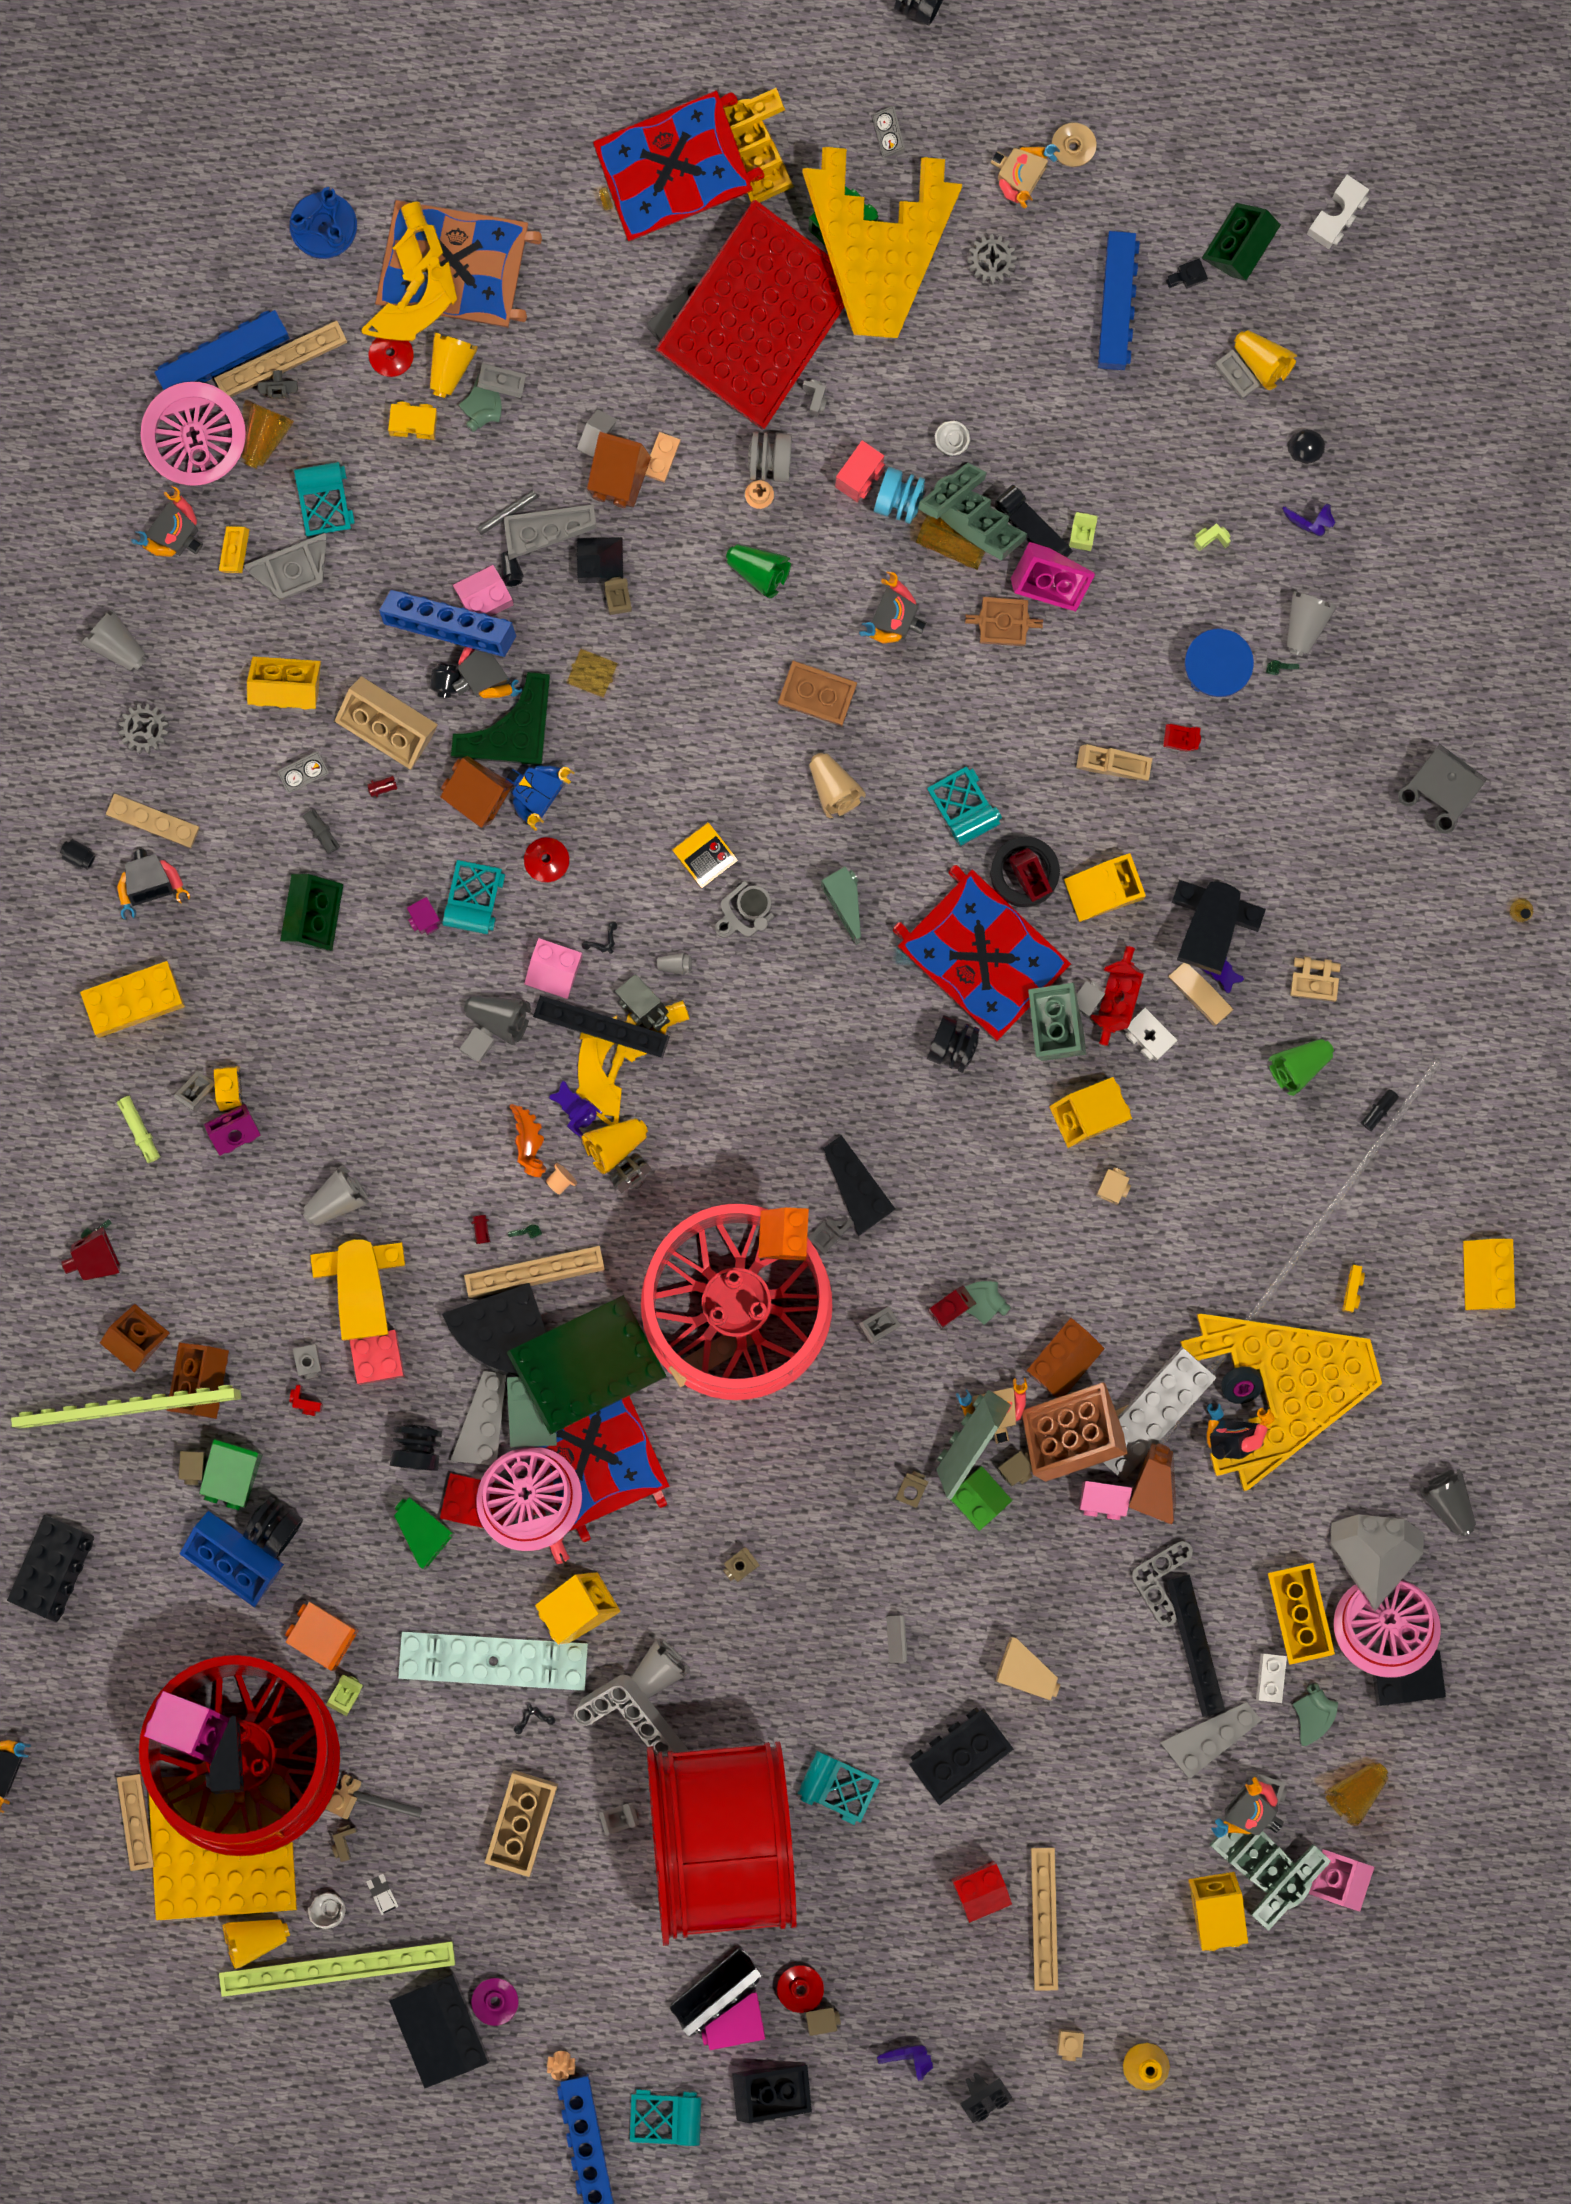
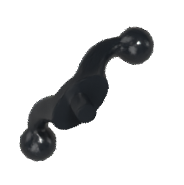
M609 923L607 944L603 945L584 941L582 948L588 950L590 947H594L602 953L608 951L612 954L614 952L612 947L615 945L613 930L617 929V923Z
M527 1704L528 1710L523 1711L522 1722L514 1727V1732L521 1734L530 1715L533 1714L549 1725H553L556 1720L553 1716L546 1717L543 1715L538 1707L532 1708L531 1704Z

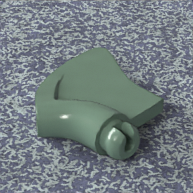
M479 374L471 393L459 404L460 409L470 419L466 426L472 432L482 428L488 422H500L502 412L499 393L477 387Z
M981 1281L965 1287L977 1303L966 1313L975 1316L983 1325L988 1323L997 1312L1005 1316L1010 1311L1011 1306L1006 1303V1300L998 1292V1282Z
M1318 1683L1307 1686L1309 1694L1293 1703L1300 1720V1742L1302 1746H1307L1323 1736L1333 1724L1337 1714L1338 1702L1329 1700L1323 1690L1319 1688Z

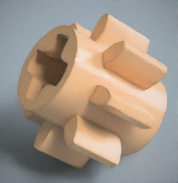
M566 2051L555 2052L553 2057H548L547 2073H551L552 2078L558 2081L568 2079L569 2074L574 2075L575 2058H571V2055Z

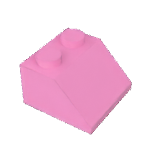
M494 565L453 585L463 607L472 612L493 616L514 605Z
M538 938L524 985L568 999L583 957L582 953Z
M1085 1481L1082 1483L1079 1510L1084 1511L1083 1515L1097 1517L1098 1513L1107 1514V1519L1120 1520L1121 1516L1125 1517L1127 1515L1132 1488Z
M1322 1849V1853L1331 1862L1312 1882L1308 1894L1360 1912L1374 1866Z

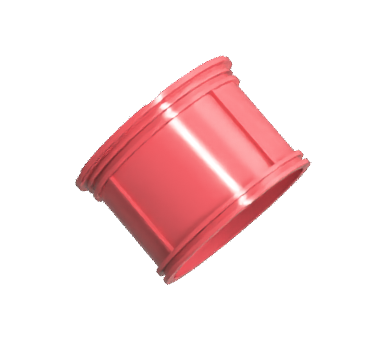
M725 1204L691 1215L679 1223L663 1239L650 1262L644 1278L641 1295V1316L651 1348L660 1363L671 1375L670 1366L686 1378L684 1385L710 1397L724 1400H749L783 1389L800 1377L813 1363L829 1331L832 1317L830 1281L822 1260L808 1237L806 1261L778 1289L769 1290L765 1281L757 1274L761 1268L779 1259H764L760 1261V1258H758V1247L754 1263L749 1270L745 1269L746 1255L756 1226H760L761 1211L768 1210L762 1207L747 1204ZM744 1223L753 1225L742 1255H740L723 1224ZM717 1226L736 1260L735 1268H728L717 1274L710 1267L705 1229ZM699 1233L703 1268L675 1252L686 1240ZM672 1255L676 1256L702 1273L709 1280L708 1284L695 1281L668 1260ZM666 1264L693 1284L657 1292L658 1282ZM808 1266L815 1282L817 1295L784 1293ZM692 1291L703 1293V1313L697 1317L656 1312V1299ZM771 1299H817L818 1306L783 1308L771 1304ZM817 1310L816 1321L809 1337L784 1312ZM769 1314L777 1315L804 1342V1345L796 1354L762 1337L759 1329L765 1324ZM657 1318L693 1325L669 1345L659 1328ZM708 1321L710 1325L704 1334L676 1354L672 1347L697 1327ZM717 1332L728 1337H736L737 1340L736 1351L722 1378L708 1374L711 1341ZM751 1335L757 1347L765 1373L763 1375L757 1376L747 1350L746 1336ZM705 1340L702 1371L685 1362L680 1356ZM761 1345L791 1359L777 1369L768 1372ZM743 1352L753 1377L728 1379Z

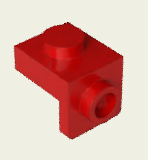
M1166 724L1163 747L1185 752L1198 750L1201 743V728Z
M296 1385L295 1389H291L289 1402L293 1403V1408L301 1409L304 1415L315 1416L316 1412L322 1413L323 1403L301 1399L303 1386Z

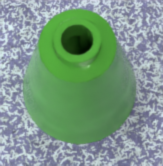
M1318 1039L1273 1054L1268 1059V1061L1272 1060V1065L1269 1068L1281 1089L1286 1087L1289 1090L1287 1094L1294 1096L1333 1058L1334 1049L1329 1041Z

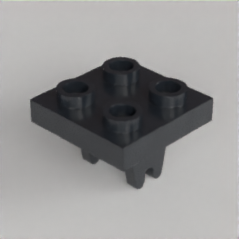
M974 2073V2082L970 2078H966L971 2097L961 2102L960 2105L972 2123L985 2120L991 2111L996 2108L1001 2109L1009 2103L1012 2096L1000 2078L989 2085L978 2073Z

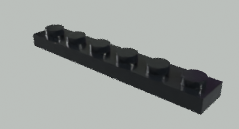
M541 995L533 1015L536 1019L663 1058L670 1038L668 1035Z
M1190 1575L1167 1580L1202 1717L1225 1711Z

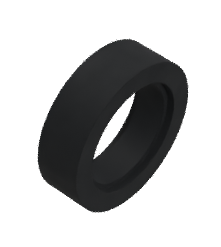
M1014 838L1002 845L994 856L990 871L992 885L995 891L1011 905L1017 907L1036 906L1047 900L1053 893L1051 892L1032 902L1027 894L1018 893L1007 885L1003 877V865L1010 855L1029 848L1032 852L1039 855L1046 864L1047 880L1053 892L1058 884L1060 876L1058 858L1049 845L1037 838Z

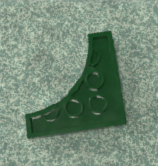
M527 672L525 686L516 706L495 725L472 733L453 734L451 758L462 759L468 756L473 760L542 765L550 674Z

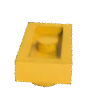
M226 526L219 571L223 573L243 572L250 529Z
M1352 1265L1350 1268L1342 1308L1343 1312L1352 1313L1354 1308L1358 1309L1361 1296L1357 1295L1358 1287L1363 1286L1365 1278L1362 1266Z

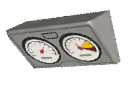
M889 107L873 114L872 119L882 157L885 158L904 153L905 146L895 107Z
M318 751L277 771L288 794L329 774Z

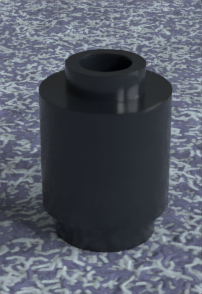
M73 839L70 842L66 841L60 850L62 860L80 869L88 870L96 857L91 848Z

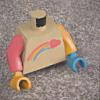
M1050 144L1047 147L1014 148L1009 157L997 151L991 164L1001 169L998 174V181L1005 198L1015 203H1020L1024 209L1027 208L1025 202L1027 200L1033 201L1031 193L1047 168V158L1053 162L1057 160L1053 153L1060 152L1058 147Z
M1014 1378L1012 1388L993 1392L1011 1404L1010 1409L994 1434L996 1444L1009 1441L1006 1427L1015 1426L1016 1422L1022 1417L1026 1406V1390L1028 1387L1026 1378H1024L1022 1385H1017L1016 1378ZM965 1389L967 1395L964 1398H960L959 1394L956 1393L964 1416L968 1412L970 1414L974 1412L976 1408L972 1405L979 1396H971L967 1389Z

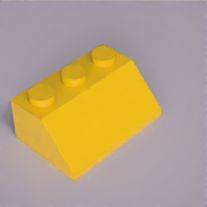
M253 656L247 679V704L277 706L279 708L292 707L304 710L316 709L321 661Z
M1513 1239L1463 1241L1465 1310L1514 1309Z

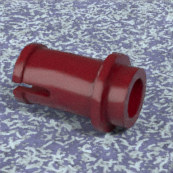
M391 776L376 782L371 780V783L367 784L370 796L378 798L380 794L397 790L394 777Z
M486 1215L472 1217L473 1221L471 1224H474L476 1244L491 1242L487 1224L489 1219L486 1218Z

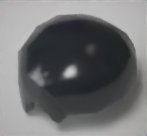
M1301 430L1295 433L1288 442V452L1292 459L1305 464L1318 461L1325 451L1324 439L1313 430Z

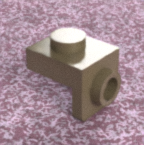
M614 577L606 581L604 591L609 615L632 612L627 578Z
M349 1824L337 1828L338 1833L332 1835L335 1842L332 1845V1850L335 1858H340L341 1862L351 1859L345 1836L358 1832L357 1827L351 1829Z

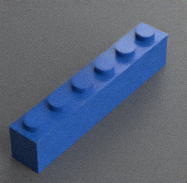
M1109 231L1098 356V368L1125 370L1126 364L1131 362V350H1127L1128 342H1132L1133 328H1129V322L1134 320L1135 307L1131 306V298L1136 296V285L1132 284L1133 276H1137L1138 263L1134 262V255L1139 254L1140 241H1136V233Z
M276 310L272 312L265 311L258 316V319L240 324L238 326L239 329L231 333L230 331L224 332L218 336L217 340L201 344L198 350L192 353H183L178 357V360L160 365L154 373L163 390L184 382L205 383L289 340L288 333Z

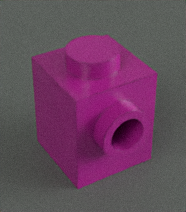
M427 897L407 907L411 915L408 921L414 932L419 930L421 935L425 932L429 935L439 929L438 925L441 924V921Z

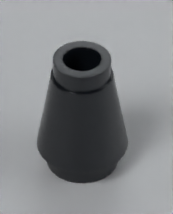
M508 551L501 554V579L505 586H517L523 582V572L517 559L509 560Z

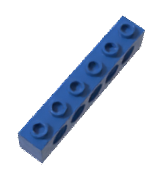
M390 590L379 610L385 625L502 657L506 656L516 638L512 622L506 619L494 618L485 613L479 614L466 608L453 607L447 603L431 601L425 597H416L403 591Z
M589 2074L560 2081L561 2086H557L559 2101L564 2100L565 2109L561 2111L564 2124L568 2123L570 2133H566L568 2147H573L575 2155L571 2157L573 2171H578L579 2180H575L578 2195L582 2194L583 2204H614ZM573 2096H580L583 2099V2106L580 2108L572 2107L570 2099ZM579 2119L585 2120L588 2124L587 2130L583 2132L578 2131L575 2128V2122ZM583 2143H589L593 2151L589 2155H583L579 2150V2146ZM589 2166L594 2167L597 2170V2176L592 2179L587 2178L584 2175V2169ZM598 2190L602 2195V2199L598 2202L591 2201L588 2196L589 2192Z

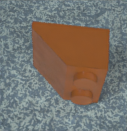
M134 1304L108 1328L100 1344L133 1372H136L147 1362L170 1332Z

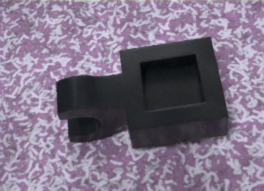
M1199 258L1178 267L1180 273L1169 275L1166 282L1169 288L1184 283L1186 289L1206 282L1208 277Z

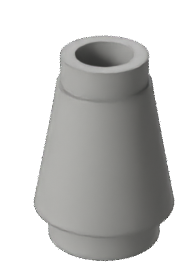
M684 952L658 957V971L681 975L691 973V955H686Z

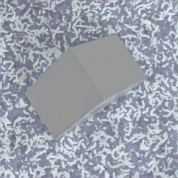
M597 409L585 425L577 450L594 458L599 432L611 434L617 419Z
M197 1071L175 1093L174 1098L197 1113L214 1088L215 1082Z
M889 1307L859 1324V1328L870 1345L901 1326Z

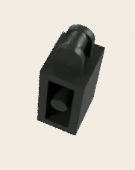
M637 974L615 991L620 998L617 1001L625 1012L628 1010L632 1012L630 1017L638 1026L642 1023L646 1029L653 1026L659 1031L670 1022L666 1016L669 1012L664 1004Z

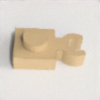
M347 1774L341 1780V1789L335 1788L333 1796L326 1807V1810L344 1819H348L357 1800L353 1793L361 1786V1781L353 1779L350 1785L353 1777Z

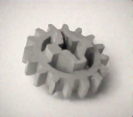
M991 234L989 240L982 236L981 243L974 242L973 246L975 249L970 248L969 254L971 257H968L967 263L972 264L969 267L970 272L976 271L975 279L981 276L983 277L982 283L989 279L991 285H994L995 279L1003 283V276L1010 278V271L1015 270L1013 263L1016 262L1017 256H1011L1015 253V248H1008L1009 240L1003 243L1002 236L995 240L993 234ZM988 248L984 253L979 254L982 249ZM991 251H992V255L994 256V260H995V263H994L993 267H992V263H991V261H990V259H989V256L991 255ZM1006 265L1001 271L997 272L1000 266ZM980 266H983L988 272L981 269Z
M137 704L136 711L130 707L129 712L131 714L129 716L123 714L125 722H119V726L124 728V730L119 731L120 736H125L122 742L124 745L130 743L128 748L131 751L136 747L138 754H141L143 749L150 754V748L152 747L158 751L157 744H165L166 742L162 737L169 735L168 731L164 730V728L169 727V724L162 722L166 718L165 715H158L159 709L157 707L151 711L149 704L145 706V709H142L141 705ZM140 715H149V716H152V717H149V718L147 719V718H141ZM133 720V729H131L129 732V726ZM141 725L147 728L148 731L146 733L141 731ZM159 726L158 734L154 738V730ZM142 739L147 740L148 743H138L135 741Z

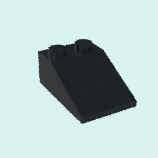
M1435 1651L1432 1658L1422 1668L1411 1674L1401 1677L1373 1675L1377 1706L1446 1697L1440 1651Z
M236 1716L230 1717L210 1765V1773H206V1786L214 1794L244 1792L240 1719Z
M808 2065L755 2069L732 2073L737 2121L754 2123L812 2112Z

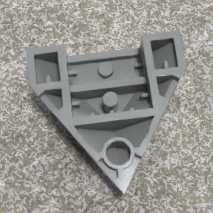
M1358 1514L1331 1523L1330 1546L1334 1552L1339 1554L1344 1567L1362 1594L1366 1595L1370 1601V1606L1375 1612L1384 1599L1391 1594L1407 1575L1416 1561L1423 1556L1424 1533L1405 1519Z

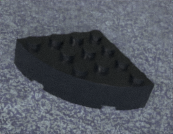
M530 1283L442 1313L451 1334L471 1358L489 1370L508 1377H519L507 1352L547 1332Z

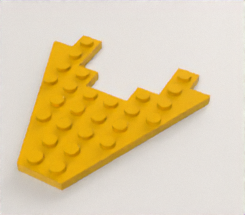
M822 147L821 169L804 168L802 173L853 334L858 336L898 338L962 189V184L944 182L945 159L921 158L919 202L900 201L898 223L863 220L864 197L845 195L847 149Z
M1196 1314L1202 1336L1180 1341L1181 1346L1198 1361L1230 1353L1234 1368L1242 1366L1258 1369L1262 1377L1268 1408L1275 1417L1273 1423L1266 1426L1268 1430L1263 1441L1264 1445L1243 1459H1217L1212 1453H1209L1215 1476L1238 1471L1243 1491L1252 1488L1382 1384L1372 1343L1367 1338L1207 1314ZM1259 1417L1248 1419V1422L1260 1423L1261 1420Z

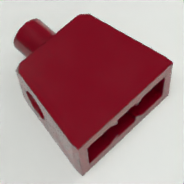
M1029 848L1009 858L1019 884L1032 902L1053 892L1037 855ZM1037 880L1038 883L1032 886L1031 881Z
M104 1227L73 1243L70 1250L72 1257L61 1261L66 1274L78 1270L82 1280L120 1273L121 1265Z
M962 1285L930 1307L928 1312L938 1326L943 1329L977 1303L964 1285Z

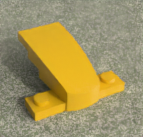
M777 88L752 99L738 100L736 105L724 108L746 172L748 173L752 169L760 167L765 175L764 179L751 182L753 191L748 193L750 201L757 200L760 203L793 188L794 185L782 157L763 120L786 110Z
M354 1239L340 1245L338 1251L310 1255L313 1278L337 1275L342 1341L389 1335L379 1270L405 1266L403 1243L373 1246L371 1242L366 1240Z

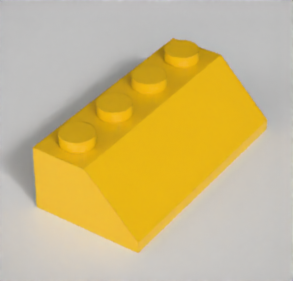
M1309 1563L1268 1573L1289 1665L1335 1655L1314 1564Z

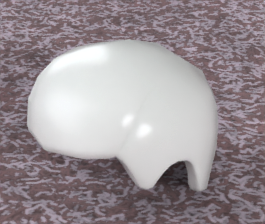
M958 421L944 422L937 428L935 433L936 446L947 455H960L968 448L970 443L969 431Z
M328 1892L316 1896L308 1908L310 1921L316 1927L324 1929L334 1928L339 1925L346 1912L344 1901L337 1894Z

